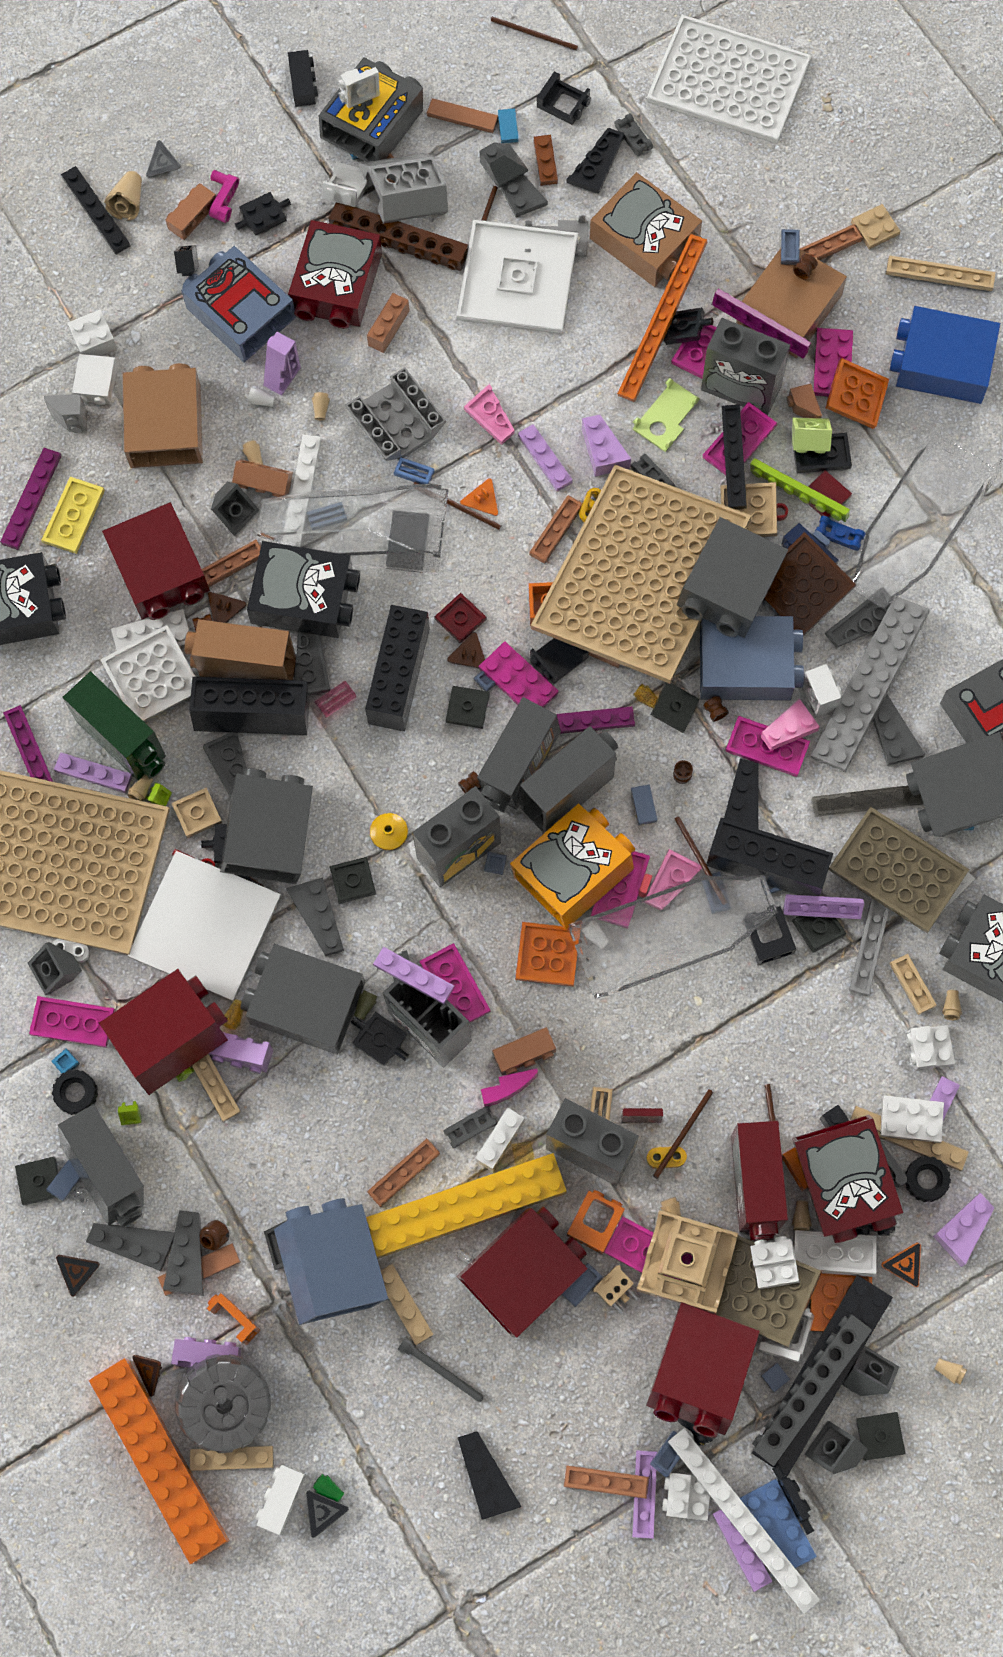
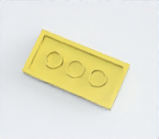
M70 477L41 539L42 542L77 554L105 492L104 488Z

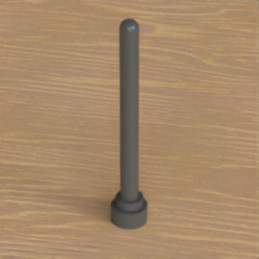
M408 1336L404 1338L397 1349L403 1354L413 1355L476 1401L481 1402L483 1400L481 1393L414 1347L413 1340Z

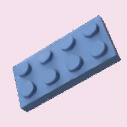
M777 1479L740 1497V1500L794 1568L817 1557Z

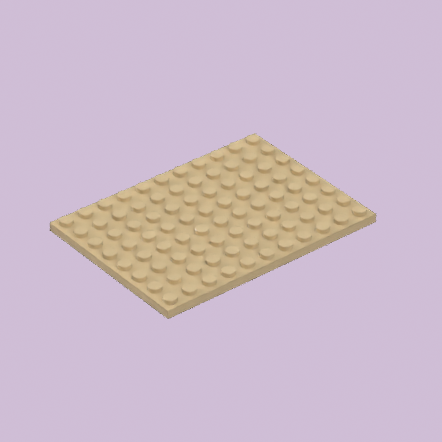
M614 465L531 624V629L670 684L701 620H693L687 617L682 612V608L677 606L681 591L719 517L746 529L751 515Z
M0 770V926L130 955L170 808Z

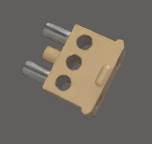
M618 1265L592 1289V1292H596L609 1307L613 1305L622 1315L624 1314L623 1311L626 1312V1309L619 1303L618 1299L620 1298L626 1303L630 1299L625 1294L626 1291L635 1300H638L641 1295L632 1287L634 1283L620 1269L621 1266ZM622 1279L626 1280L625 1286L621 1284ZM615 1286H617V1287L619 1288V1292H618V1293H615V1292H614V1287H615ZM608 1293L612 1295L611 1300L606 1298Z

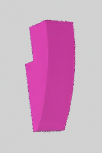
M537 1068L498 1077L500 1085L481 1089L484 1107L499 1104L520 1093L538 1076Z

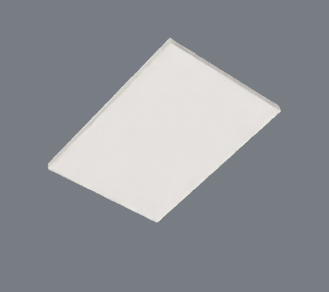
M681 15L646 101L778 143L812 55Z

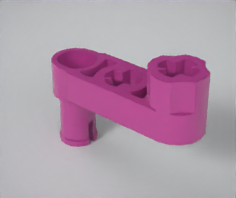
M213 170L210 176L211 181L220 183L223 186L210 207L209 216L226 223L230 220L232 209L227 206L238 188L240 179L231 174L226 175Z

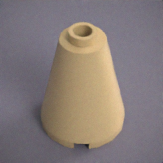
M126 172L105 198L106 210L117 219L128 218L127 221H131L139 214L142 178L137 172Z

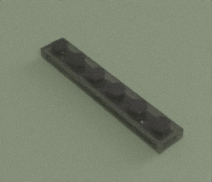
M908 785L812 797L814 817L868 811L870 806L875 810L924 804L921 794L913 796Z

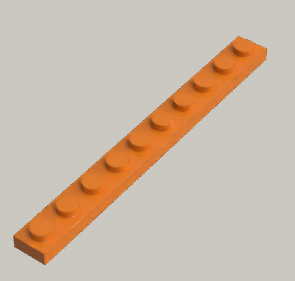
M690 234L617 393L619 397L633 402L636 401L708 243L707 239Z

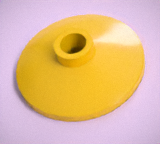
M385 813L379 815L370 826L372 842L383 850L397 849L407 839V824L397 814ZM391 827L392 830L390 832H386L385 828Z

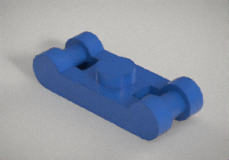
M821 516L819 520L820 525L816 530L820 531L831 542L859 551L861 547L860 542L866 535L863 530L853 529L835 522L827 516ZM826 527L832 529L831 532L826 531ZM849 536L854 537L853 540H849L848 538Z

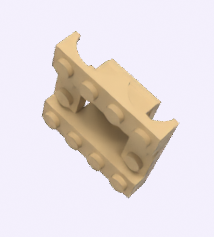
M659 1210L637 1291L678 1303L683 1302L716 1315L738 1233ZM687 1253L693 1256V1262L688 1265L681 1261L682 1256ZM663 1274L668 1275V1276H672V1277H675V1278H678V1279H682V1280H685V1281H688V1282H684V1281L677 1280V1279H674V1278H671V1277H667V1276H664Z

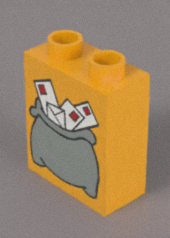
M579 803L510 863L514 878L565 929L571 926L634 870L631 854L635 851V847L631 841L622 833H619L614 838L605 829L609 826L605 816L596 808L587 812Z

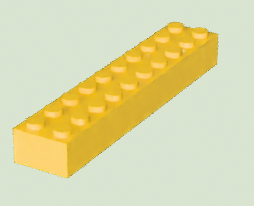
M554 1153L368 1216L366 1220L376 1256L379 1259L562 1196L567 1191Z

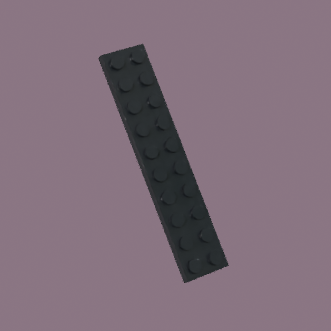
M858 1275L855 1277L783 1400L787 1402L791 1397L789 1392L795 1383L800 1384L804 1379L801 1376L808 1366L812 1368L815 1364V1355L820 1349L824 1351L828 1346L826 1340L832 1332L836 1334L839 1331L840 1327L838 1324L844 1316L849 1317L852 1314L872 1329V1331L774 1466L771 1465L755 1451H752L751 1454L773 1468L780 1465L785 1476L789 1475L890 1304L892 1296ZM844 1332L842 1334V1341L845 1344H850L853 1339L852 1334ZM835 1348L832 1349L829 1353L830 1358L833 1361H837L840 1358V1351ZM821 1365L818 1367L817 1373L821 1378H824L828 1375V1369L826 1366ZM809 1382L806 1384L805 1391L807 1394L812 1395L815 1393L816 1386L814 1383ZM797 1399L793 1402V1409L796 1412L804 1408L802 1400ZM776 1410L775 1414L773 1415V1418H774V1419H775V1417H776V1416L778 1415V1413H779V1411H777V1410ZM784 1416L780 1420V1425L784 1429L789 1428L792 1424L788 1416ZM776 1433L770 1434L768 1443L772 1446L779 1443V1436Z

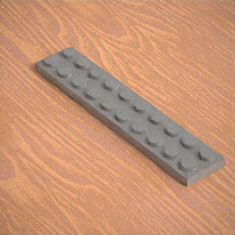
M897 596L893 598L846 687L839 706L835 708L817 742L811 758L843 772L847 771L930 612L928 608Z

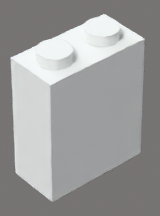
M79 354L72 394H80L84 404L88 402L97 405H111L118 368L115 357Z

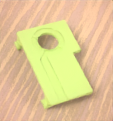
M671 378L665 382L667 388L641 419L636 417L632 422L634 423L633 430L664 452L671 447L673 442L682 433L684 428L679 426V424L700 399ZM653 423H662L666 428L665 433L660 436L652 434L650 426Z

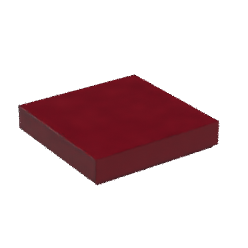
M826 470L808 486L841 505L852 496V493ZM808 503L821 516H831L826 511L821 512L817 510L812 503Z
M460 593L436 614L434 619L459 643H462L487 620V617Z
M624 1108L621 1115V1123H661L663 1109Z

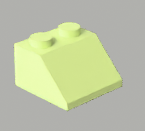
M792 418L793 450L799 453H806L807 451L825 453L830 451L832 428L828 418Z

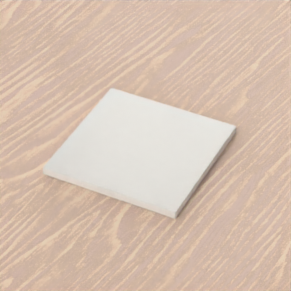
M473 220L457 320L563 334L578 233ZM525 249H531V252H525Z
M176 851L134 940L128 957L168 974L179 969L186 981L196 975L206 990L234 1001L282 895L234 874L222 873L217 867Z

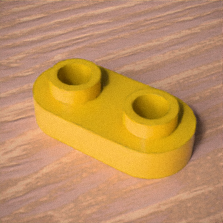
M591 488L584 497L579 512L580 519L583 522L587 518L585 513H590L595 503L591 497L597 499L601 492L599 488Z
M671 1147L652 1148L646 1157L648 1165L657 1169ZM678 1147L675 1153L680 1154V1159L676 1160L672 1156L665 1168H677L684 1165L687 1159L685 1150ZM658 1154L661 1159L655 1161L653 1155Z

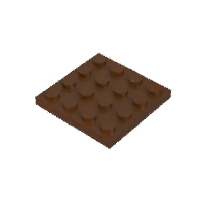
M805 532L787 548L788 552L765 597V600L780 616H793V629L803 630V637L857 586Z

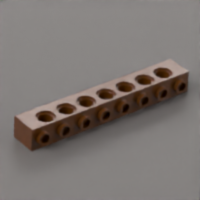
M336 202L329 216V224L379 234L383 247L398 250L403 254L413 255L418 259L428 260L436 265L446 266L451 270L461 271L467 259L468 244L399 221L383 223L380 215L357 207Z

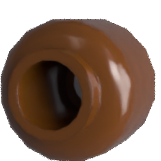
M218 1220L209 1222L199 1233L201 1245L213 1251L224 1245L230 1236L227 1226Z

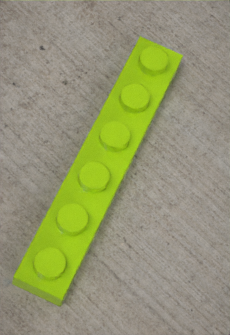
M756 458L750 463V471L754 476L762 477L768 483L776 482V486L783 488L787 494L796 495L806 504L812 503L817 510L821 512L826 511L837 521L842 520L846 522L849 518L850 509Z

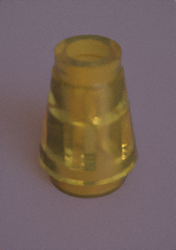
M643 683L633 694L636 697L635 700L650 708L654 707L658 699L649 686H645Z
M234 999L224 1014L228 1022L223 1024V1026L228 1029L236 1030L241 1024L243 1010L240 1009L241 1000Z

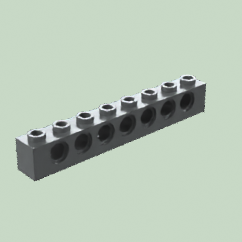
M852 1314L849 1317L844 1316L838 1324L840 1327L839 1331L836 1334L832 1332L826 1340L828 1346L824 1351L820 1349L815 1355V1364L812 1368L808 1366L801 1376L804 1378L800 1384L795 1383L789 1392L791 1397L787 1402L785 1400L781 1402L777 1408V1411H779L775 1419L771 1417L764 1426L767 1429L763 1435L758 1434L753 1441L754 1448L752 1450L774 1466L872 1331V1329ZM844 1332L852 1334L853 1339L850 1344H845L842 1341V1334ZM834 1348L840 1351V1358L837 1361H833L829 1356L830 1351ZM821 1365L826 1366L828 1369V1375L824 1378H821L817 1373V1369ZM809 1382L814 1383L816 1386V1391L812 1395L807 1394L805 1391V1386ZM797 1399L802 1400L804 1403V1408L799 1412L793 1409V1402ZM784 1416H788L792 1421L791 1426L787 1429L782 1428L780 1425V1420ZM772 1433H776L779 1436V1443L775 1446L768 1443V1437Z

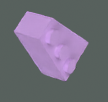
M276 332L267 342L263 386L282 396L301 366L296 342Z
M601 415L582 418V432L594 475L609 474L614 465L630 469V456Z
M224 1033L228 1041L209 1053V1056L215 1062H231L230 1065L233 1067L242 1068V1066L250 1068L249 1071L260 1074L261 1071L267 1073L273 1048L269 1042L264 1041L261 1044L254 1042V1039L251 1038L246 1040L239 1038L237 1035Z
M979 1193L933 1236L961 1267L967 1263L994 1207Z
M184 1337V1340L175 1339L171 1364L190 1368L196 1362L199 1363L210 1355L232 1354L240 1357L241 1348L236 1347L237 1343L224 1342V1345L216 1344L215 1340L204 1339V1342H197L196 1338Z

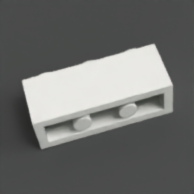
M507 1108L475 1158L476 1162L493 1172L524 1124L525 1118Z
M284 1465L275 1469L272 1480H275L272 1488L268 1487L264 1496V1500H266L264 1508L259 1509L255 1518L258 1521L257 1526L282 1535L306 1474Z

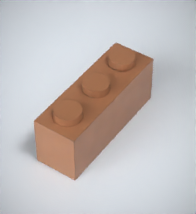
M201 183L192 188L189 195L179 202L178 207L167 215L166 224L168 230L185 240L209 214L216 194Z
M392 293L367 334L368 346L382 353L386 351L410 311L408 299Z
M240 459L235 463L232 483L238 484L240 488L248 489V487L255 488L254 491L265 493L268 491L272 492L273 496L283 497V495L289 494L293 472Z
M547 1027L492 1050V1054L501 1075H510L516 1073L520 1067L528 1068L535 1065V1061L541 1058L543 1060L552 1058L554 1056L553 1053L556 1052V1047Z

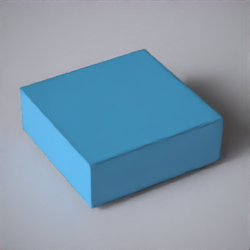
M67 1048L51 1060L61 1073H65L68 1070L72 1071L80 1064Z

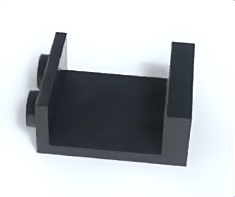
M553 638L537 651L532 648L529 659L535 667L538 666L542 670L541 673L544 678L555 684L588 659L589 652Z

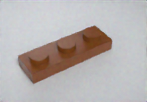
M551 134L534 136L540 186L558 184Z

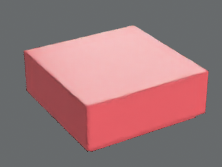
M644 875L639 889L640 897H646L652 881V875Z

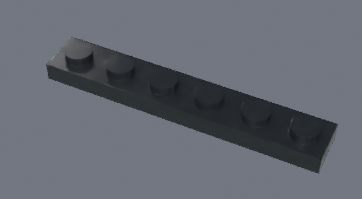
M74 166L62 173V179L116 255L130 247L129 241L78 168Z
M740 404L724 405L721 407L728 507L732 509H747Z

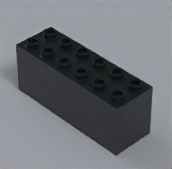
M396 605L390 606L365 707L369 725L405 732L430 630L427 611Z
M192 677L189 712L194 731L307 735L310 704L307 681Z
M720 818L706 864L708 867L779 888L796 895L820 896L833 853Z

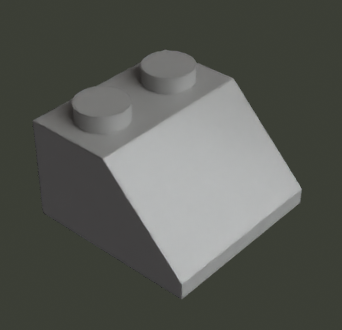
M80 394L44 396V401L51 416L65 429L74 433L87 431V409Z

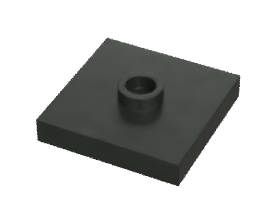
M665 682L650 715L683 733L700 699L672 683Z
M452 686L446 723L483 729L490 692Z
M367 857L329 866L339 904L376 895Z
M798 916L792 920L813 953L845 937L847 934L836 918Z
M55 1157L15 1166L23 1206L57 1198L47 1192L48 1186L58 1174Z
M898 1412L856 1418L860 1442L868 1449L863 1456L864 1461L906 1454Z

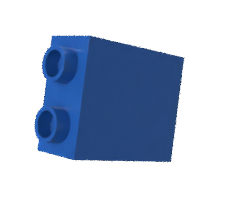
M914 306L911 318H901L898 326L896 339L905 341L903 351L894 349L889 371L898 373L896 387L982 404L989 385L1001 323Z

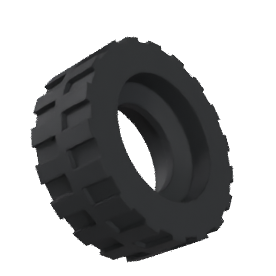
M76 1069L73 1071L68 1070L60 1074L61 1076L55 1080L56 1082L52 1087V1096L56 1105L63 1112L70 1115L77 1114L96 1103L98 1088L95 1084L96 1082L86 1072ZM80 1083L84 1087L85 1094L80 1101L71 1102L66 1098L65 1091L70 1084Z
M924 1156L917 1158L908 1166L905 1172L907 1176L906 1189L916 1200L934 1202L946 1194L950 1187L951 1179L950 1171L942 1163L943 1161L936 1159V1157ZM928 1169L936 1174L937 1184L934 1188L924 1189L919 1185L918 1174L922 1170Z

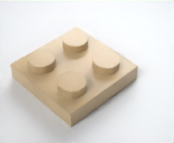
M883 204L851 220L852 225L855 224L862 235V240L868 249L900 235V229Z
M207 787L172 803L187 838L212 828L215 824L222 823Z

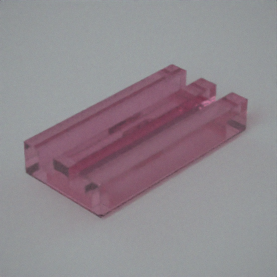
M343 681L317 699L315 704L327 718L353 700L356 694L348 683ZM343 688H346L345 691L335 696L334 698H332V700H330L322 706L323 702H325L330 697L341 691Z

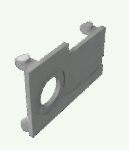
M579 215L578 220H558V226H532V221H525V226L578 233L580 242L577 244L575 256L587 257L588 221H585V215ZM525 249V252H531V249Z

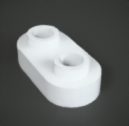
M56 939L52 943L56 946L63 945V950L73 954L78 963L87 961L90 956V950L87 945L62 939ZM82 949V953L77 955L76 951Z

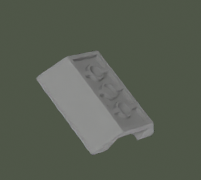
M420 153L359 163L364 179H372L378 193L380 203L377 210L383 223L448 212L446 183L434 156ZM420 173L426 175L427 177L424 178L420 176ZM390 178L391 180L395 181V183H391L387 179Z
M405 367L390 376L391 383L367 399L363 400L361 396H358L345 404L347 410L386 461L397 460L400 457L404 458L431 441L446 423L444 417ZM388 404L391 406V409L384 411L381 409L382 406ZM409 431L411 436L405 438L402 436V433Z

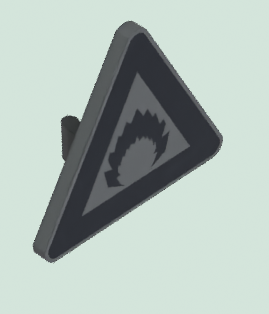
M160 140L157 141L146 173L148 178L181 168L179 162Z
M310 1490L306 1492L312 1538L317 1537L349 1511L348 1506Z

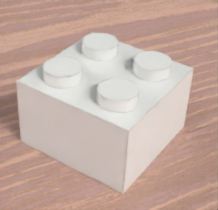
M101 309L67 323L80 354L102 356L117 349Z
M827 664L806 671L804 674L803 690L816 718L834 712L842 698L841 688L836 686L832 669H828Z

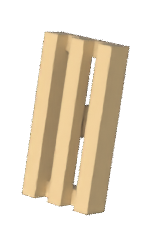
M593 1087L590 1111L594 1112L596 1091L600 1092L598 1115L602 1117L604 1092L608 1093L605 1119L609 1120L613 1089Z

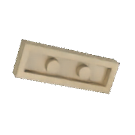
M908 954L890 962L891 968L918 1015L936 1007L934 999Z

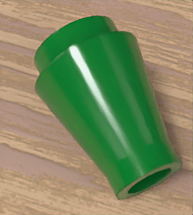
M321 1474L312 1487L316 1490L315 1493L339 1502L344 1495V1492L328 1475Z

